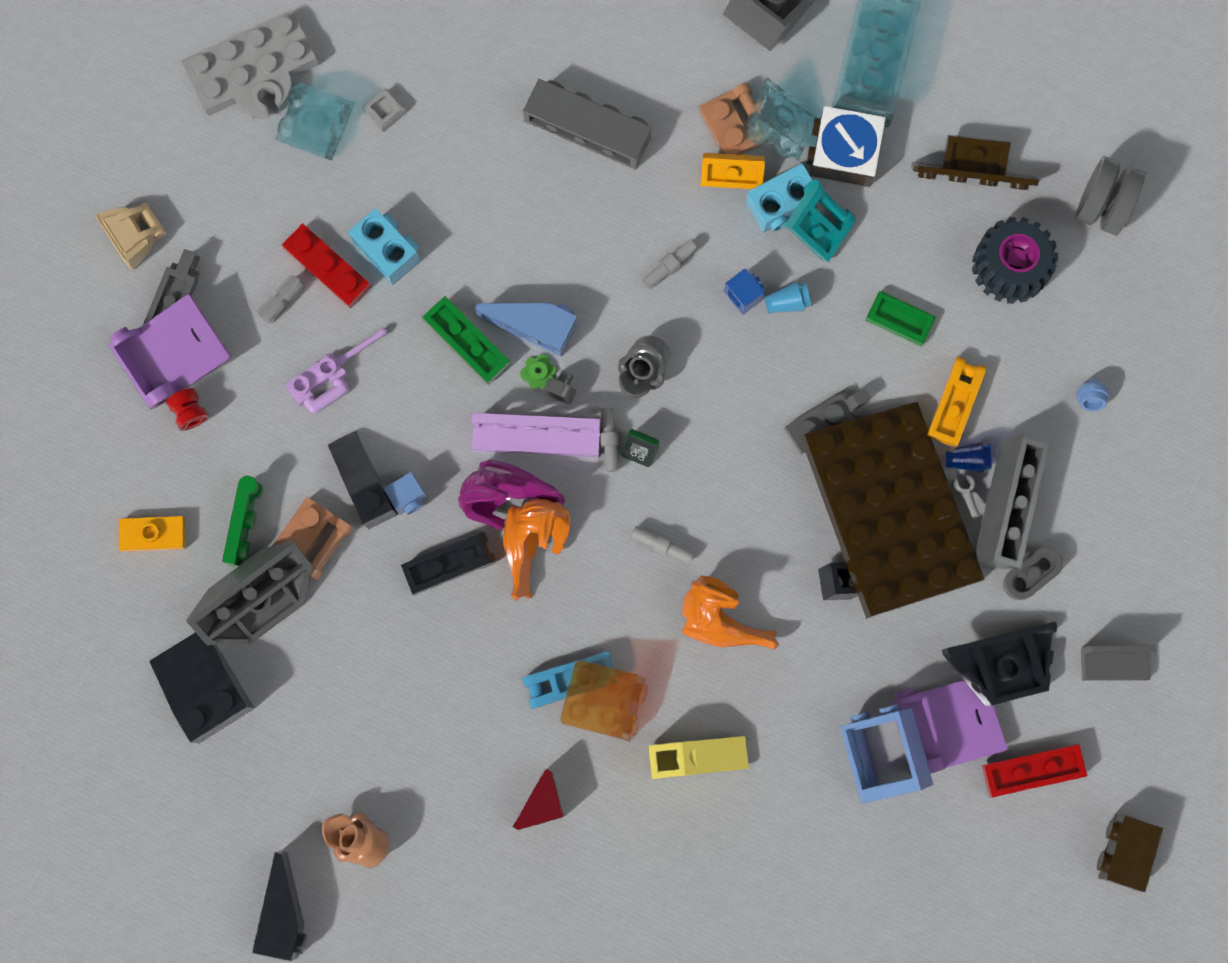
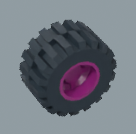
M1009 217L1006 223L1000 220L996 222L994 227H990L975 249L976 251L972 258V262L975 263L972 267L973 275L978 274L975 281L978 286H985L983 292L987 296L993 293L996 295L994 300L999 302L1006 298L1007 304H1014L1017 299H1019L1020 303L1026 302L1030 296L1034 298L1050 280L1057 267L1055 263L1058 260V253L1053 252L1057 245L1055 240L1049 241L1048 238L1051 233L1047 229L1044 232L1039 229L1040 223L1035 221L1032 225L1028 223L1029 218L1022 217L1017 222L1016 217Z

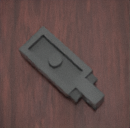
M184 249L179 263L172 262L170 268L166 267L144 324L187 294L193 295L200 275L196 271L200 259L197 253Z
M864 388L850 397L844 391L791 422L784 429L802 455L805 453L800 438L802 435L861 416L858 408L868 403V400L871 398Z

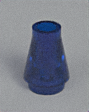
M981 441L953 449H945L946 468L984 473V470L992 469L991 444H983Z

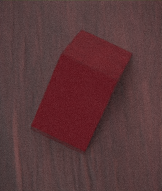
M545 768L512 826L517 830L564 818L552 771Z

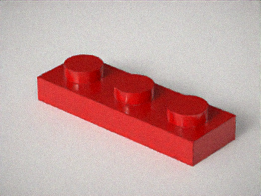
M303 223L281 244L285 251L350 309L372 287L365 278Z
M1080 744L981 765L989 798L1088 777Z

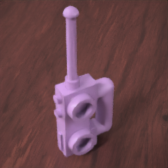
M380 328V331L344 355H339L336 358L333 353L324 355L323 359L315 361L313 366L288 381L285 385L300 407L305 405L310 413L315 414L349 391V385L344 378L348 375L341 365L384 335L386 336L387 329ZM328 381H331L334 387L315 398L312 392Z

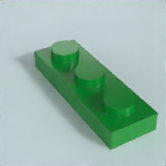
M446 296L422 316L428 326L487 385L511 364Z

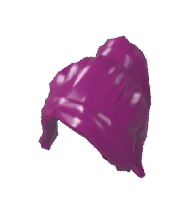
M487 460L479 463L478 470L471 473L464 480L458 502L459 507L468 519L503 530L505 519L493 513L496 508L511 498L527 499L530 497L547 499L552 502H559L562 506L565 503V498L552 485L515 465L496 460Z

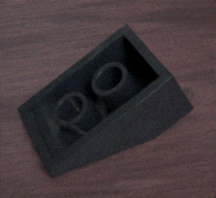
M196 632L149 661L172 713L190 743L200 744L255 709L217 644L206 645Z

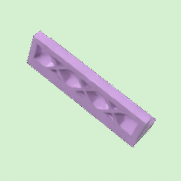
M472 413V450L475 452L599 458L600 419Z

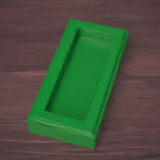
M879 290L865 321L922 347L936 316Z

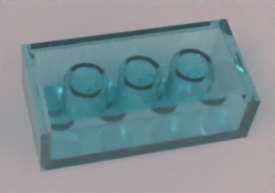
M921 0L856 1L831 104L832 108L885 117L884 127L889 128L895 114Z

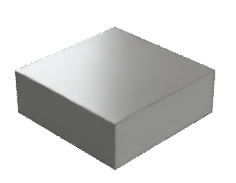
M386 87L362 106L364 112L383 132L406 114L405 108Z

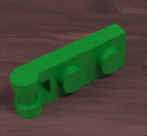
M250 475L243 476L238 482L222 558L224 564L232 567H238L243 561L248 559L250 542H247L249 529L252 530L256 522V511L253 510L255 499L263 494L262 484Z

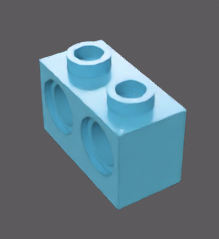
M802 163L748 191L746 203L763 233L770 229L778 231L784 228V225L801 201V199L793 197L790 191L800 189L804 192L806 185L812 181ZM772 203L779 210L775 213H769L763 208V205Z
M374 208L351 228L348 234L358 249L394 285L420 262L417 253L419 246L408 234L403 237L396 230L399 225L387 212L382 215ZM374 229L384 230L382 236L377 239L370 238L369 234ZM400 250L405 252L403 258L398 261L389 259L394 251Z

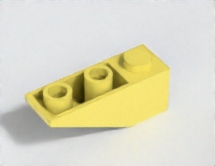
M745 736L648 746L651 779L749 769Z

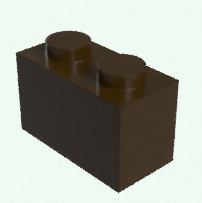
M1115 815V819L1110 820L1106 829V838L1109 839L1106 851L1100 853L1097 861V870L1100 871L1098 878L1146 893L1163 828L1126 815Z

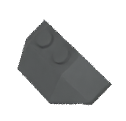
M293 540L261 549L211 586L186 621L206 645L251 644L303 605L313 566Z

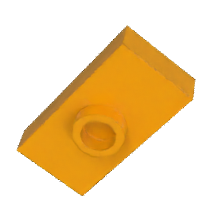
M703 153L701 186L754 189L763 184L765 156Z
M183 516L119 519V551L186 549V518Z

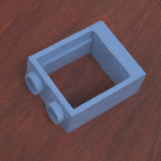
M896 704L879 709L880 716L872 718L869 712L850 716L851 723L840 726L861 804L920 791L933 786L912 707L900 710L899 705ZM897 721L912 776L878 784L863 729Z

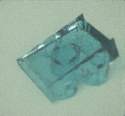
M766 77L745 125L748 128L747 135L752 142L758 145H764L769 141L775 145L776 151L780 155L799 160L816 114L784 91L782 87L770 78Z
M299 81L298 86L289 90L287 96L289 107L285 117L279 122L278 134L275 139L332 160L356 102Z

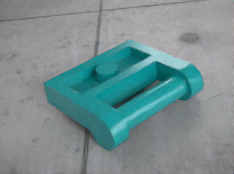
M814 179L806 185L804 189L805 195L784 226L823 261L829 262L854 225L856 216L849 209H843L825 192L824 185L819 180ZM818 202L836 218L835 226L815 208Z

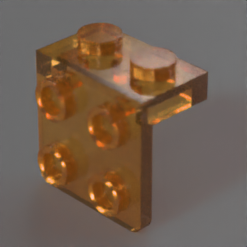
M577 661L573 668L563 706L561 722L568 726L630 742L631 735L635 736L639 727L640 718L636 716L639 703L643 704L647 696L648 686L645 685L646 679L638 674L585 661Z

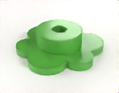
M541 354L536 359L533 357L526 359V367L521 369L520 376L522 380L529 382L530 388L537 389L539 386L544 388L547 379H553V375L556 374L557 370L554 365L550 364V358L545 354Z

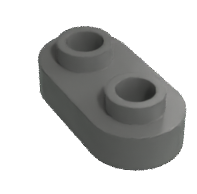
M1041 547L1032 552L1023 560L1021 569H1012L1004 577L1003 587L1006 594L1015 600H1025L1033 596L1060 573L1063 565L1060 554L1050 547ZM1040 559H1044L1048 562L1047 570H1043L1039 567L1038 563ZM1016 579L1023 581V590H1018L1014 586Z

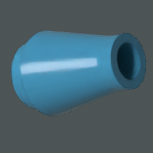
M798 281L770 295L764 296L768 314L805 311L806 307L812 306L806 282L798 284Z

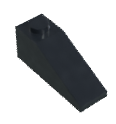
M355 431L328 444L332 457L363 524L368 529H371L397 516L358 433Z
M279 851L274 853L252 953L293 961L297 959L298 954H303L307 942V934H303L304 920L288 853Z

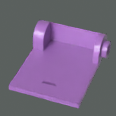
M187 294L137 329L128 330L127 327H123L110 336L112 341L108 344L150 410L163 405L171 395L187 389L232 358L191 294Z
M964 680L918 694H914L913 688L895 693L896 700L890 702L891 706L898 704L900 710L912 707L930 774L1008 750L994 705L986 707Z

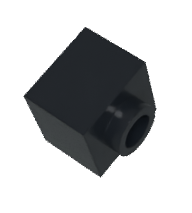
M833 562L818 569L823 600H850L858 596L846 562Z

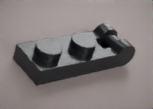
M482 532L401 564L412 595L415 596L495 564L497 561L494 553L489 552L486 544L489 542L486 533ZM474 548L478 558L469 561L465 551Z

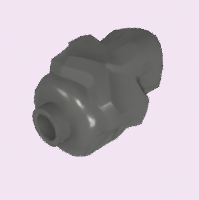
M649 335L637 339L627 355L619 360L618 371L621 374L619 376V384L627 398L642 397L648 394L650 390H656L664 384V370L671 355L668 346L660 338Z

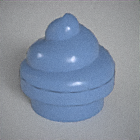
M1094 378L1084 382L1077 390V401L1080 403V407L1087 411L1102 410L1109 400V390L1107 387Z

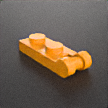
M956 356L928 429L927 435L931 439L954 448L958 446L987 367L980 364L976 366L966 363V359ZM960 375L970 377V384L960 381Z

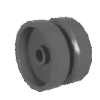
M1102 156L1086 185L1074 219L1091 226L1102 213L1100 229L1118 236L1137 204L1146 178V172L1129 166L1118 178L1120 172L1119 161Z

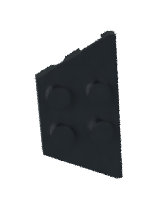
M1055 621L945 648L941 651L943 656L982 703L988 707L1049 691L1051 679L1049 669L1053 663L1054 651L1050 649L1052 634L1057 632V623Z

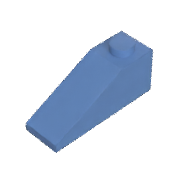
M550 303L477 304L475 308L478 318L560 357L577 326V316L573 315L574 311L560 303L557 306Z

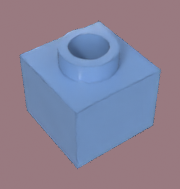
M412 472L383 488L400 515L405 512L407 515L418 511L424 506L422 502L428 499Z

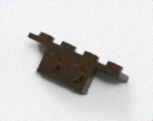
M947 134L942 165L912 162L911 169L914 172H918L917 177L925 179H936L938 174L949 176V181L967 183L968 178L980 179L979 184L994 187L998 186V182L1011 183L1010 188L1029 190V185L1038 186L1039 179L1035 176L1006 173L1011 145L1009 141Z

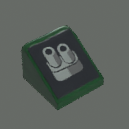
M630 429L622 456L645 467H650L658 451L659 441L644 433Z

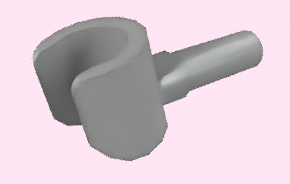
M967 475L965 480L968 484V489H962L956 478L952 484L954 492L958 495H963L972 518L979 517L980 514L971 491L975 485L974 479Z

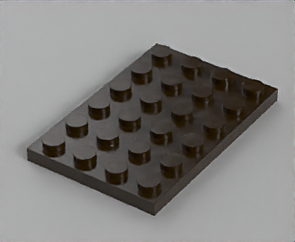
M918 402L809 432L800 437L866 619L985 580L979 562L976 561L974 549L931 437L927 435L928 428Z

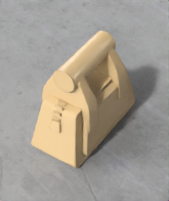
M142 203L138 207L130 209L121 207L100 212L96 215L100 225L130 270H134L152 251V245L166 235V231L147 203ZM144 220L149 229L142 231L138 224Z

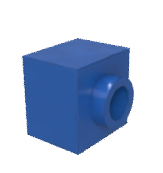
M744 268L725 283L724 293L741 314L744 315L763 300L765 293L763 289L765 287L755 273L750 274Z

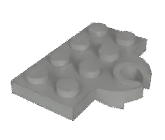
M293 10L287 11L181 60L208 116L236 103L244 114L253 119L255 117H270L267 107L261 104L262 98L268 94L276 96L275 103L282 112L289 102L294 99L295 88L292 77L319 65Z

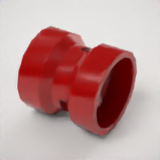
M194 388L178 391L166 400L169 410L174 412L177 417L175 422L180 431L193 429L203 424L209 417L205 408L199 405V396Z

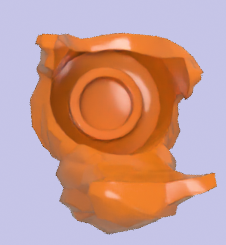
M536 498L528 500L523 506L512 505L508 509L503 546L513 576V590L510 595L515 601H518L521 597L533 598L530 591V570L537 546L539 545L543 549L549 548V538L552 536L554 540L552 552L560 554L564 548L570 531V514L561 503Z
M701 575L691 583V588L686 592L682 605V615L686 618L685 626L682 629L683 635L721 648L759 645L776 649L779 646L778 641L775 639L776 630L764 631L738 623L724 613L721 608L736 609L737 605H739L738 593L725 582L710 576Z

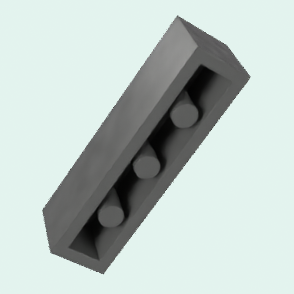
M538 78L523 109L524 121L635 170L651 139V127L648 126L645 120L636 116L630 118L620 114L617 108L609 104H604L603 106L597 104L584 93L576 92L574 94L569 92L561 84L553 80L546 82Z
M1024 435L1002 438L976 545V561L999 569H1021L1050 447L1049 444Z

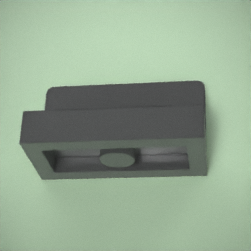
M1156 645L1088 646L1081 648L1082 681L1151 680L1149 654L1156 652Z

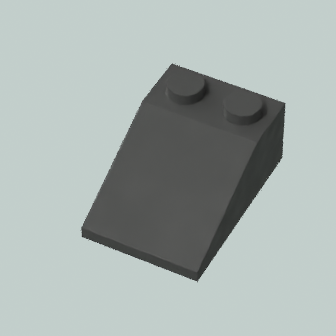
M730 0L723 15L754 38L759 44L771 51L790 32L815 0Z

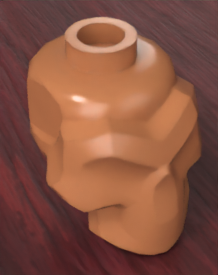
M343 813L337 814L323 822V839L328 847L334 848L333 853L340 862L349 861L370 869L379 865L386 858L389 852L388 833L376 827L373 821L368 819L364 813H353L350 817Z

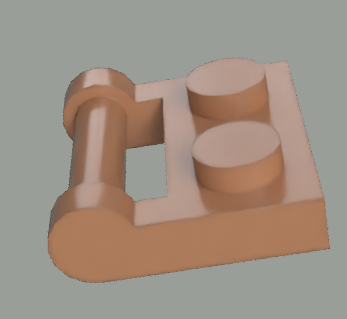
M748 82L742 83L732 91L699 105V111L721 154L743 155L772 141L776 137L772 127L767 126L752 98L751 93L753 91ZM738 101H741L757 131V134L752 137L749 136L733 105Z
M306 497L272 546L293 540L302 553L307 556L329 524L334 526V531L311 562L313 568L310 576L318 581L323 574L321 572L322 568L345 535L349 536L354 528Z

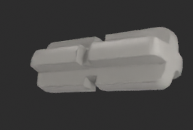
M290 275L276 290L277 294L275 296L272 295L258 310L259 316L267 323H272L286 308L284 305L286 303L290 304L304 289L303 283L297 277Z

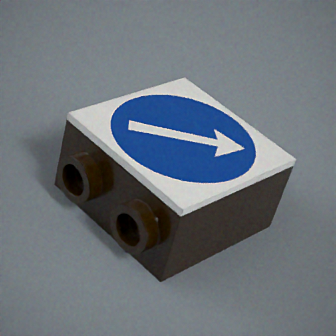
M824 106L821 118L815 117L811 136H817L815 147L809 146L806 164L812 165L810 176L871 187L876 173L885 117Z

